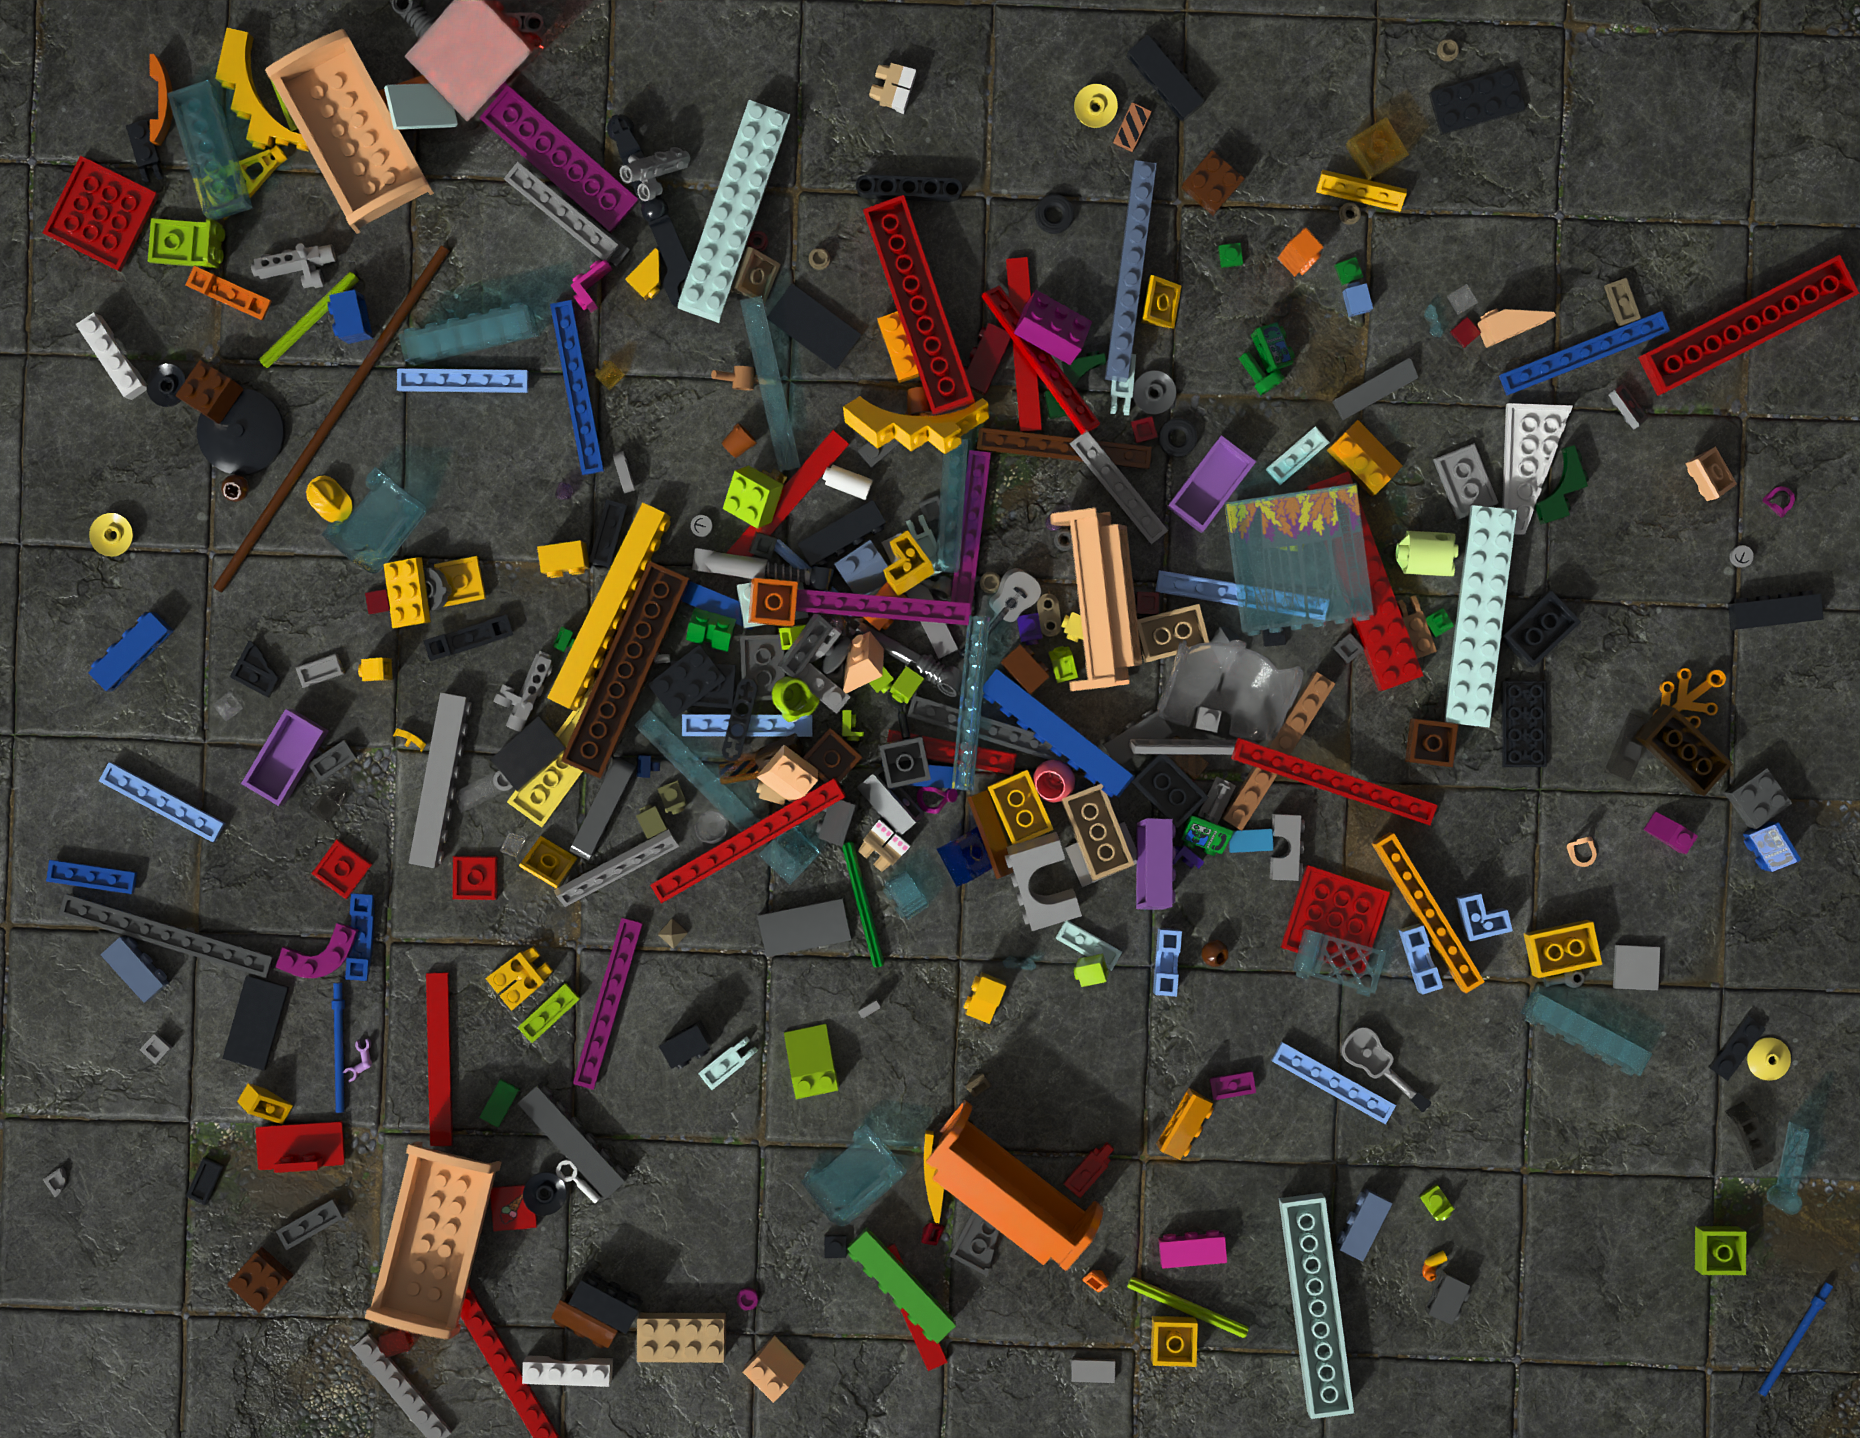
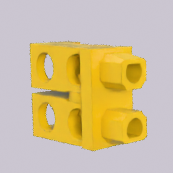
M535 947L519 952L485 978L497 994L514 980L517 981L500 995L511 1011L547 981L546 978L553 972L546 962L538 969L532 963L540 956Z

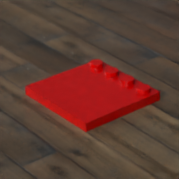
M80 155L42 233L121 272L159 194Z
M1306 865L1280 947L1364 975L1390 892Z

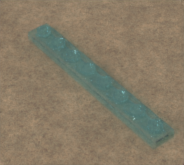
M762 296L740 300L778 470L780 472L801 467Z
M969 615L952 778L953 789L973 791L990 617Z
M651 710L634 725L740 832L761 821Z

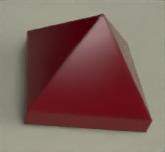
M936 1223L927 1224L923 1227L921 1242L936 1246L945 1226Z

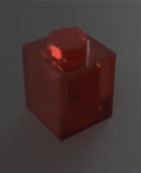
M398 1328L383 1332L378 1340L379 1350L381 1353H384L385 1358L409 1351L414 1346L411 1333Z

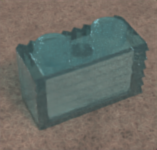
M906 869L884 883L886 888L883 891L889 900L894 899L898 905L895 907V910L901 919L906 917L909 920L929 907L927 900Z

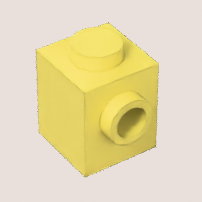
M1071 612L1070 616L1065 615L1061 627L1064 628L1063 633L1067 634L1066 638L1077 643L1079 639L1084 641L1081 615Z

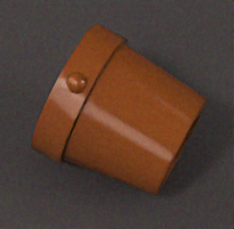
M915 387L907 390V409L905 415H933L924 387Z
M737 423L722 441L725 449L735 458H738L749 448L757 444L755 438L740 423Z

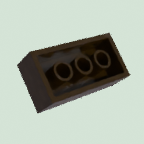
M1665 704L1655 712L1634 736L1692 792L1701 796H1705L1733 765L1676 708Z

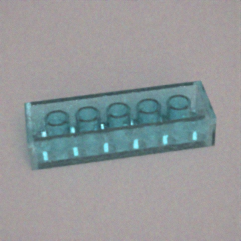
M205 80L167 93L203 214L207 218H212L216 221L252 209V203L217 88L209 80Z
M515 303L510 305L511 308L509 309L494 308L484 315L472 313L468 315V318L462 320L457 317L446 320L447 323L438 325L437 322L426 324L424 329L417 330L416 327L405 329L404 333L398 334L404 360L414 366L538 337L539 333L534 312L527 304Z

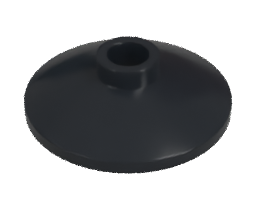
M162 364L154 368L149 374L146 384L150 399L162 407H172L180 403L182 400L175 395L187 379L184 372L172 364Z
M541 1172L535 1174L526 1182L523 1189V1200L526 1207L531 1212L541 1216L557 1212L566 1200L565 1184L560 1177L553 1173ZM547 1189L548 1194L543 1196L540 1194V1191Z

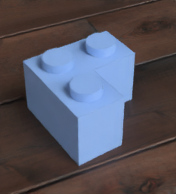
M1474 892L1455 897L1466 940L1474 941L1513 931L1508 910L1500 908L1486 912L1482 894Z

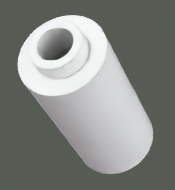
M832 465L831 468L827 467L823 475V479L826 480L825 485L864 500L867 499L873 483L872 479Z

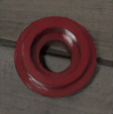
M753 231L749 235L747 246L763 252L768 246V238L762 231ZM757 238L762 240L759 246L754 245V240Z

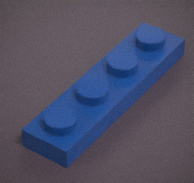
M49 860L46 881L134 894L137 872Z

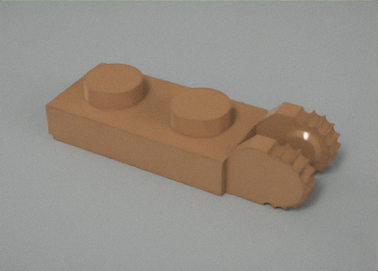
M1416 596L1410 597V603L1414 610V614L1408 615L1404 601H1397L1417 658L1437 652Z

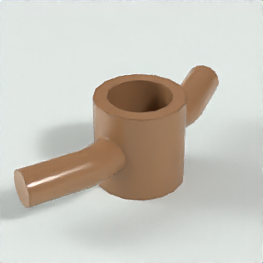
M734 366L733 373L713 370L711 373L713 379L733 381L732 389L754 390V384L776 385L777 377L755 375V368L749 366Z

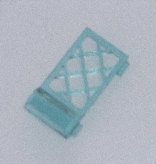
M1304 929L1293 971L1296 972L1297 977L1309 979V976L1356 988L1357 994L1370 997V993L1375 994L1386 952ZM1328 940L1336 942L1339 951L1329 955L1326 950ZM1354 947L1360 956L1350 961L1345 951ZM1342 953L1347 964L1337 969L1332 959ZM1371 953L1379 954L1377 964L1370 967L1365 957ZM1362 959L1367 970L1357 975L1352 964ZM1329 961L1334 971L1328 975L1319 974L1322 964ZM1349 967L1354 977L1348 981H1343L1339 972ZM1367 973L1372 977L1370 988L1363 986L1359 979Z
M1791 1121L1788 1123L1777 1184L1768 1190L1767 1199L1771 1205L1784 1213L1794 1215L1802 1208V1200L1797 1195L1810 1129Z

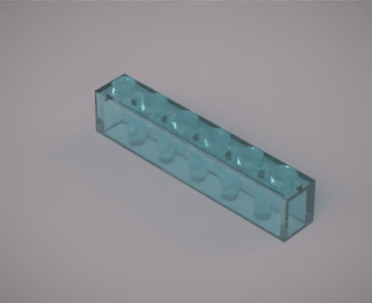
M961 439L962 444L946 454L943 453L935 571L957 573L960 569L968 440Z
M1533 990L1521 1011V1014L1526 1016L1525 1021L1535 1026L1538 1023L1544 1025V1031L1554 1036L1557 1033L1565 1036L1563 1041L1573 1046L1576 1043L1584 1046L1582 1051L1593 1057L1595 1053L1603 1056L1601 1061L1612 1067L1614 1063L1622 1066L1620 1071L1631 1077L1634 1073L1641 1076L1653 1054Z

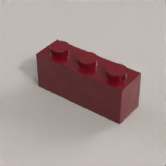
M988 323L987 328L982 327L978 339L981 340L978 348L973 347L969 359L972 361L969 368L964 367L970 388L983 395H986L1011 340L1006 330Z

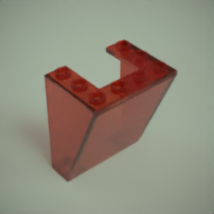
M453 0L405 55L411 64L467 122L472 121L544 49L541 45L542 39L535 32H522L518 28L520 23L512 15L508 17L503 12L505 8L498 0Z

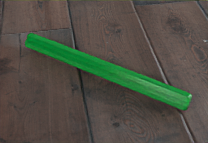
M852 841L846 842L842 848L874 968L884 965V959L854 843Z

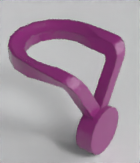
M1782 486L1775 487L1763 498V502L1781 518L1792 508L1795 501L1794 493L1789 488ZM1778 491H1785L1790 497V502L1784 509L1775 503H1770V500Z
M922 787L917 792V802L920 808L932 814L939 813L947 802H955L958 797L957 790L951 788L944 792L934 787ZM931 791L944 796V798L937 807H927L923 801V793Z

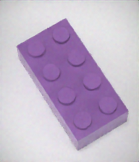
M1221 435L1167 505V508L1202 533L1256 461Z
M285 709L241 784L277 806L285 805L329 731L297 711Z
M1147 818L1137 822L1136 909L1163 910L1172 907V903H1175L1176 895L1175 890H1172V881H1175L1176 872L1172 868V860L1175 859L1176 850L1172 846V838L1175 837L1176 828L1175 825H1172V819Z

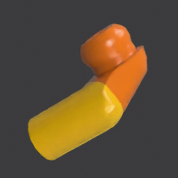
M1444 1251L1425 1259L1422 1274L1426 1280H1435L1437 1277V1265L1448 1261Z

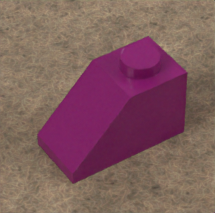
M1655 811L1643 828L1644 831L1682 854L1688 853L1698 837L1679 823Z

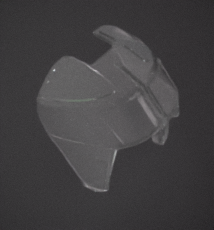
M1183 640V642H1179L1172 671L1158 702L1157 715L1169 722L1189 726L1196 707L1214 709L1230 714V736L1248 740L1272 741L1281 729L1287 711L1292 707L1301 687L1303 670H1301L1300 666L1277 670L1266 657L1258 652L1247 649L1246 643L1243 641L1232 640L1228 644L1216 642L1198 643L1188 648L1187 640ZM1225 673L1221 690L1217 691L1221 675Z

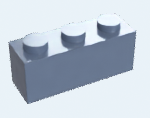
M119 937L100 955L143 1003L151 1001L169 984L166 980L167 976L161 969L155 968L149 955L142 953L137 948L138 944L132 937Z
M1365 1188L1364 1192L1359 1193L1356 1199L1357 1206L1354 1212L1351 1211L1346 1219L1347 1226L1344 1231H1340L1336 1239L1337 1247L1340 1251L1362 1262L1392 1206L1388 1199Z

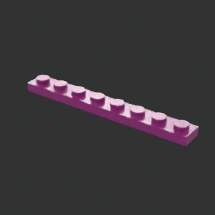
M969 450L951 595V602L970 603L969 625L991 455L990 452Z
M797 589L796 611L969 625L970 603Z
M624 917L621 918L573 1081L575 1085L592 1090L595 1089L643 926L641 922Z

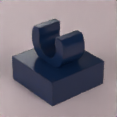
M637 755V777L650 778V771H660V763L651 762V756Z

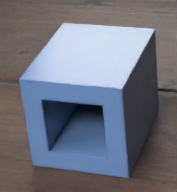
M1354 282L1347 285L1348 288L1342 293L1348 317L1370 312L1373 306L1367 283L1360 285V282Z

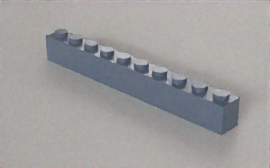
M1135 160L1133 165L1105 380L1127 382L1129 377L1157 163Z

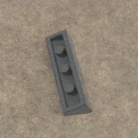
M1408 358L1332 402L1340 417L1344 420L1419 377L1411 358Z

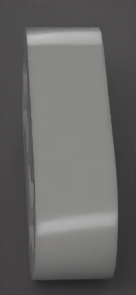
M624 451L614 453L613 458L624 493L634 491L635 485Z

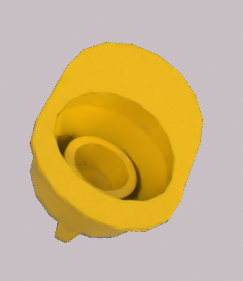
M325 475L317 476L308 484L306 490L307 499L322 518L328 522L340 523L350 516L353 508L352 500L333 478Z

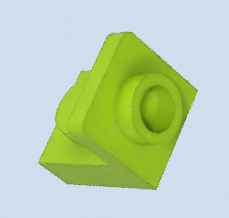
M1061 646L1048 652L1057 683L1078 678L1073 655L1069 647Z
M843 710L842 736H847L849 741H860V736H864V732H851V727H856V715L851 714L852 710Z
M1437 1184L1419 1195L1436 1221L1440 1219L1443 1221L1452 1215L1451 1212L1455 1209Z

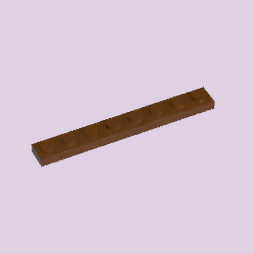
M979 428L977 450L1084 462L1069 444L1075 438ZM1096 441L1116 466L1149 469L1152 447Z

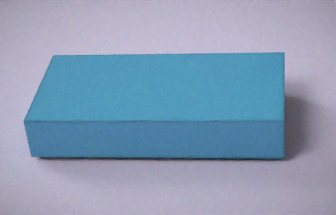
M1272 829L1234 830L1229 840L1230 853L1273 851Z

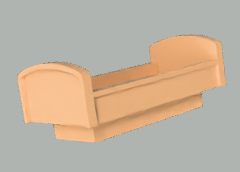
M344 29L325 35L300 47L265 69L337 199L349 225L356 234L360 233V227L427 192L430 195L434 194L399 129L394 130L390 112Z
M1096 508L1053 513L1050 515L1051 525L1071 526L1088 680L1069 682L1070 691L1130 684L1128 667L1142 665L1127 526L1111 525V512L1096 513Z
M418 1141L408 1144L406 1153L409 1154L372 1305L367 1309L365 1318L413 1333L451 1339L460 1333L461 1325L458 1323L495 1173L500 1171L501 1162L486 1163L422 1147L423 1142Z

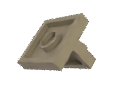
M747 247L744 250L730 291L748 296L758 303L765 304L781 264L756 249Z

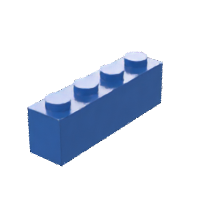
M145 612L137 620L139 623L134 628L130 627L122 634L123 639L118 643L112 644L106 650L107 654L103 658H98L91 665L92 669L88 673L105 691H114L174 632L156 612Z

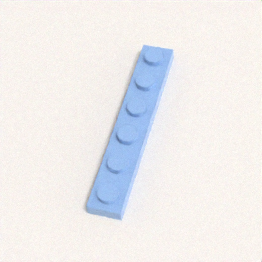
M397 369V391L528 393V370Z
M682 714V736H726L731 715ZM751 715L747 736H789L796 733L798 737H812L813 715L802 716L796 722H787L782 715ZM740 724L732 726L731 732L734 736H741L744 729Z
M108 762L99 779V782L213 843L216 842L225 825L223 821L113 762Z
M1282 1041L1271 1059L1272 1062L1384 1124L1387 1123L1396 1107L1390 1101Z

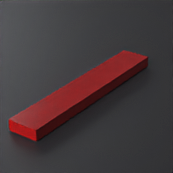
M889 729L887 742L902 739L900 731ZM910 733V737L919 736ZM922 736L927 759L1013 775L1017 755L1015 753Z
M895 1243L887 1246L891 1253L904 1265ZM902 1308V1315L927 1370L930 1371L948 1363L940 1342L937 1344L934 1340L929 1341L922 1333V1327L919 1324L914 1325L907 1317L908 1313Z

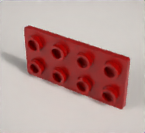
M341 1121L258 1126L255 1129L259 1170L274 1169V1173L319 1170L322 1166L345 1164L343 1123Z

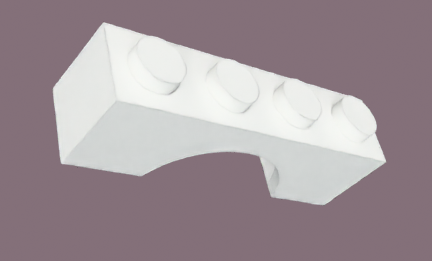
M93 312L76 324L123 397L133 400L147 390V383L139 371L124 356L114 339L113 332L102 316Z
M526 1356L523 1361L522 1384L609 1387L612 1382L613 1359L590 1358L583 1361H559L551 1359L549 1356Z

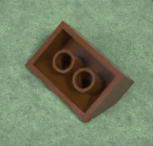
M566 1290L551 1316L554 1319V1323L563 1328L566 1326L574 1330L573 1333L579 1337H588L593 1340V1344L600 1348H604V1346L609 1348L618 1330L568 1304L573 1294Z

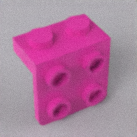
M606 259L593 263L590 266V271L586 274L581 273L572 280L574 283L570 285L576 292V295L573 297L583 310L588 308L591 313L598 307L585 290L612 271Z

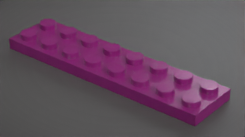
M508 85L479 117L480 120L610 233L613 232L639 202L637 197Z

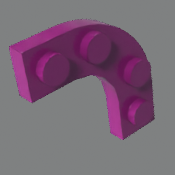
M340 922L336 923L327 948L322 953L314 956L301 953L286 946L282 947L275 968L303 978H319L328 975L340 968L347 960L359 930Z

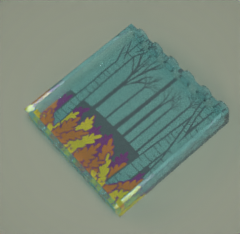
M1356 483L1224 503L1242 633L1247 632L1248 636L1260 635V630L1269 629V633L1282 632V627L1291 626V630L1303 629L1304 624L1313 623V627L1325 626L1326 621L1335 620V624L1347 623L1348 618L1356 617L1357 621L1369 620L1370 615H1374Z

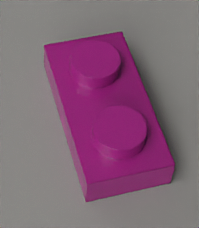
M1252 1070L1209 1078L1213 1100L1256 1093Z

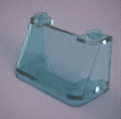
M374 467L366 478L365 483L370 492L345 523L341 521L331 522L321 534L349 560L373 574L383 569L384 564L391 559L426 513V506L377 467Z
M867 1125L861 1126L854 1131L852 1139L854 1143L824 1170L811 1169L805 1174V1178L800 1181L827 1218L839 1226H846L907 1172L901 1162Z

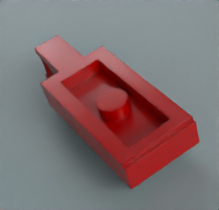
M1108 1142L1100 1150L1095 1147L1063 1184L1081 1198L1108 1167V1163L1111 1161L1108 1156L1112 1153L1114 1147Z

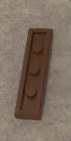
M988 790L967 797L996 879L1013 873V867L1008 868L1005 856L1009 855L1007 851L1008 845Z

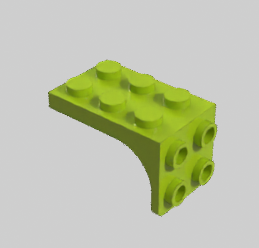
M151 218L148 262L219 269V264L223 261L221 241L225 239V230L221 224L212 218H207L206 222Z

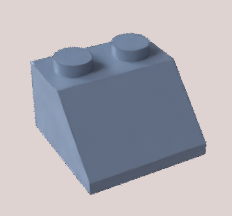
M871 540L834 564L854 594L869 595L887 582L883 570L888 566Z

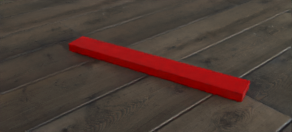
M1028 257L1006 259L1009 299L1020 314L1031 297ZM1012 340L1020 432L1041 431L1037 373Z
M999 285L984 292L981 297L1079 432L1083 435L1096 428L1100 422L1052 356L1014 334L1021 314Z
M832 430L782 488L772 522L758 529L750 525L727 551V554L753 557L754 554L750 553L749 549L755 531L771 536L824 475L826 468H830L845 451L849 443Z
M449 972L426 973L430 1146H452Z

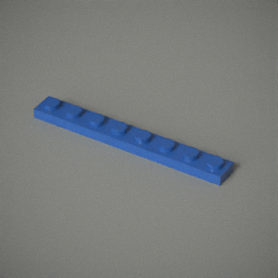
M573 301L552 303L550 307L582 475L604 472Z
M1663 311L1501 374L1499 378L1508 396L1668 333L1670 329Z

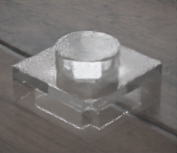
M1467 284L1447 296L1457 315L1478 303Z

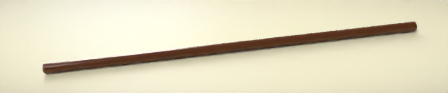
M440 245L214 584L213 588L221 593L224 591L450 251Z

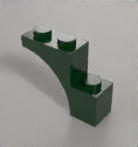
M1099 351L1086 353V357L1078 358L1077 356L1071 365L1062 361V371L1075 387L1077 382L1087 372L1098 366L1105 365V353L1099 354ZM1045 391L1049 419L1068 416L1052 393Z
M1575 445L1561 450L1563 455V471L1560 481L1548 497L1534 506L1540 525L1569 516L1571 506L1563 494L1588 487L1589 477L1586 470L1582 469L1580 463L1582 456L1579 449L1575 448Z

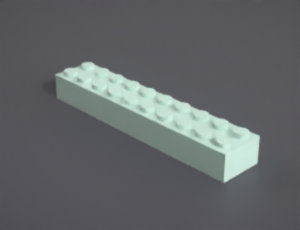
M751 100L748 101L682 290L678 309L718 323L720 322L787 129L790 114Z
M1470 506L1444 722L1490 727L1517 510Z
M1322 1193L1279 1198L1307 1412L1311 1419L1353 1414L1354 1408L1326 1199Z

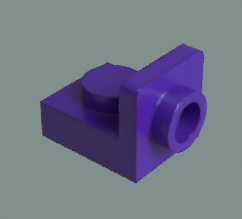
M1038 613L1019 616L1017 622L1020 641L1026 642V645L1039 644L1038 639L1043 637Z
M1183 844L1181 847H1175L1176 855L1175 859L1172 860L1173 865L1181 856H1184L1182 861L1190 868L1196 866L1199 869L1203 865L1204 861Z

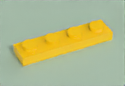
M1322 170L1316 192L1400 212L1407 189Z

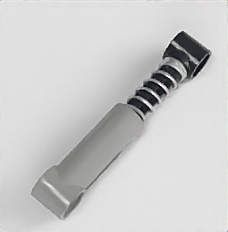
M697 548L694 551L692 570L749 579H766L768 577L769 579L775 578L776 580L797 581L799 584L803 582L806 585H810V588L831 591L834 569L815 566L811 569H799V566L792 568L791 565L785 567L784 564L782 566L776 563L774 565L769 564L768 559Z

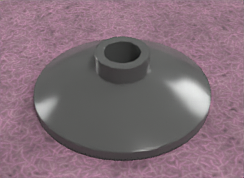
M1148 371L1136 380L1133 387V398L1136 405L1142 411L1149 414H1160L1167 411L1174 403L1176 387L1173 380L1164 372ZM1156 390L1158 392L1157 397H1152L1150 391Z
M844 637L827 651L821 665V671L824 674L834 671L846 658L852 645L850 638Z

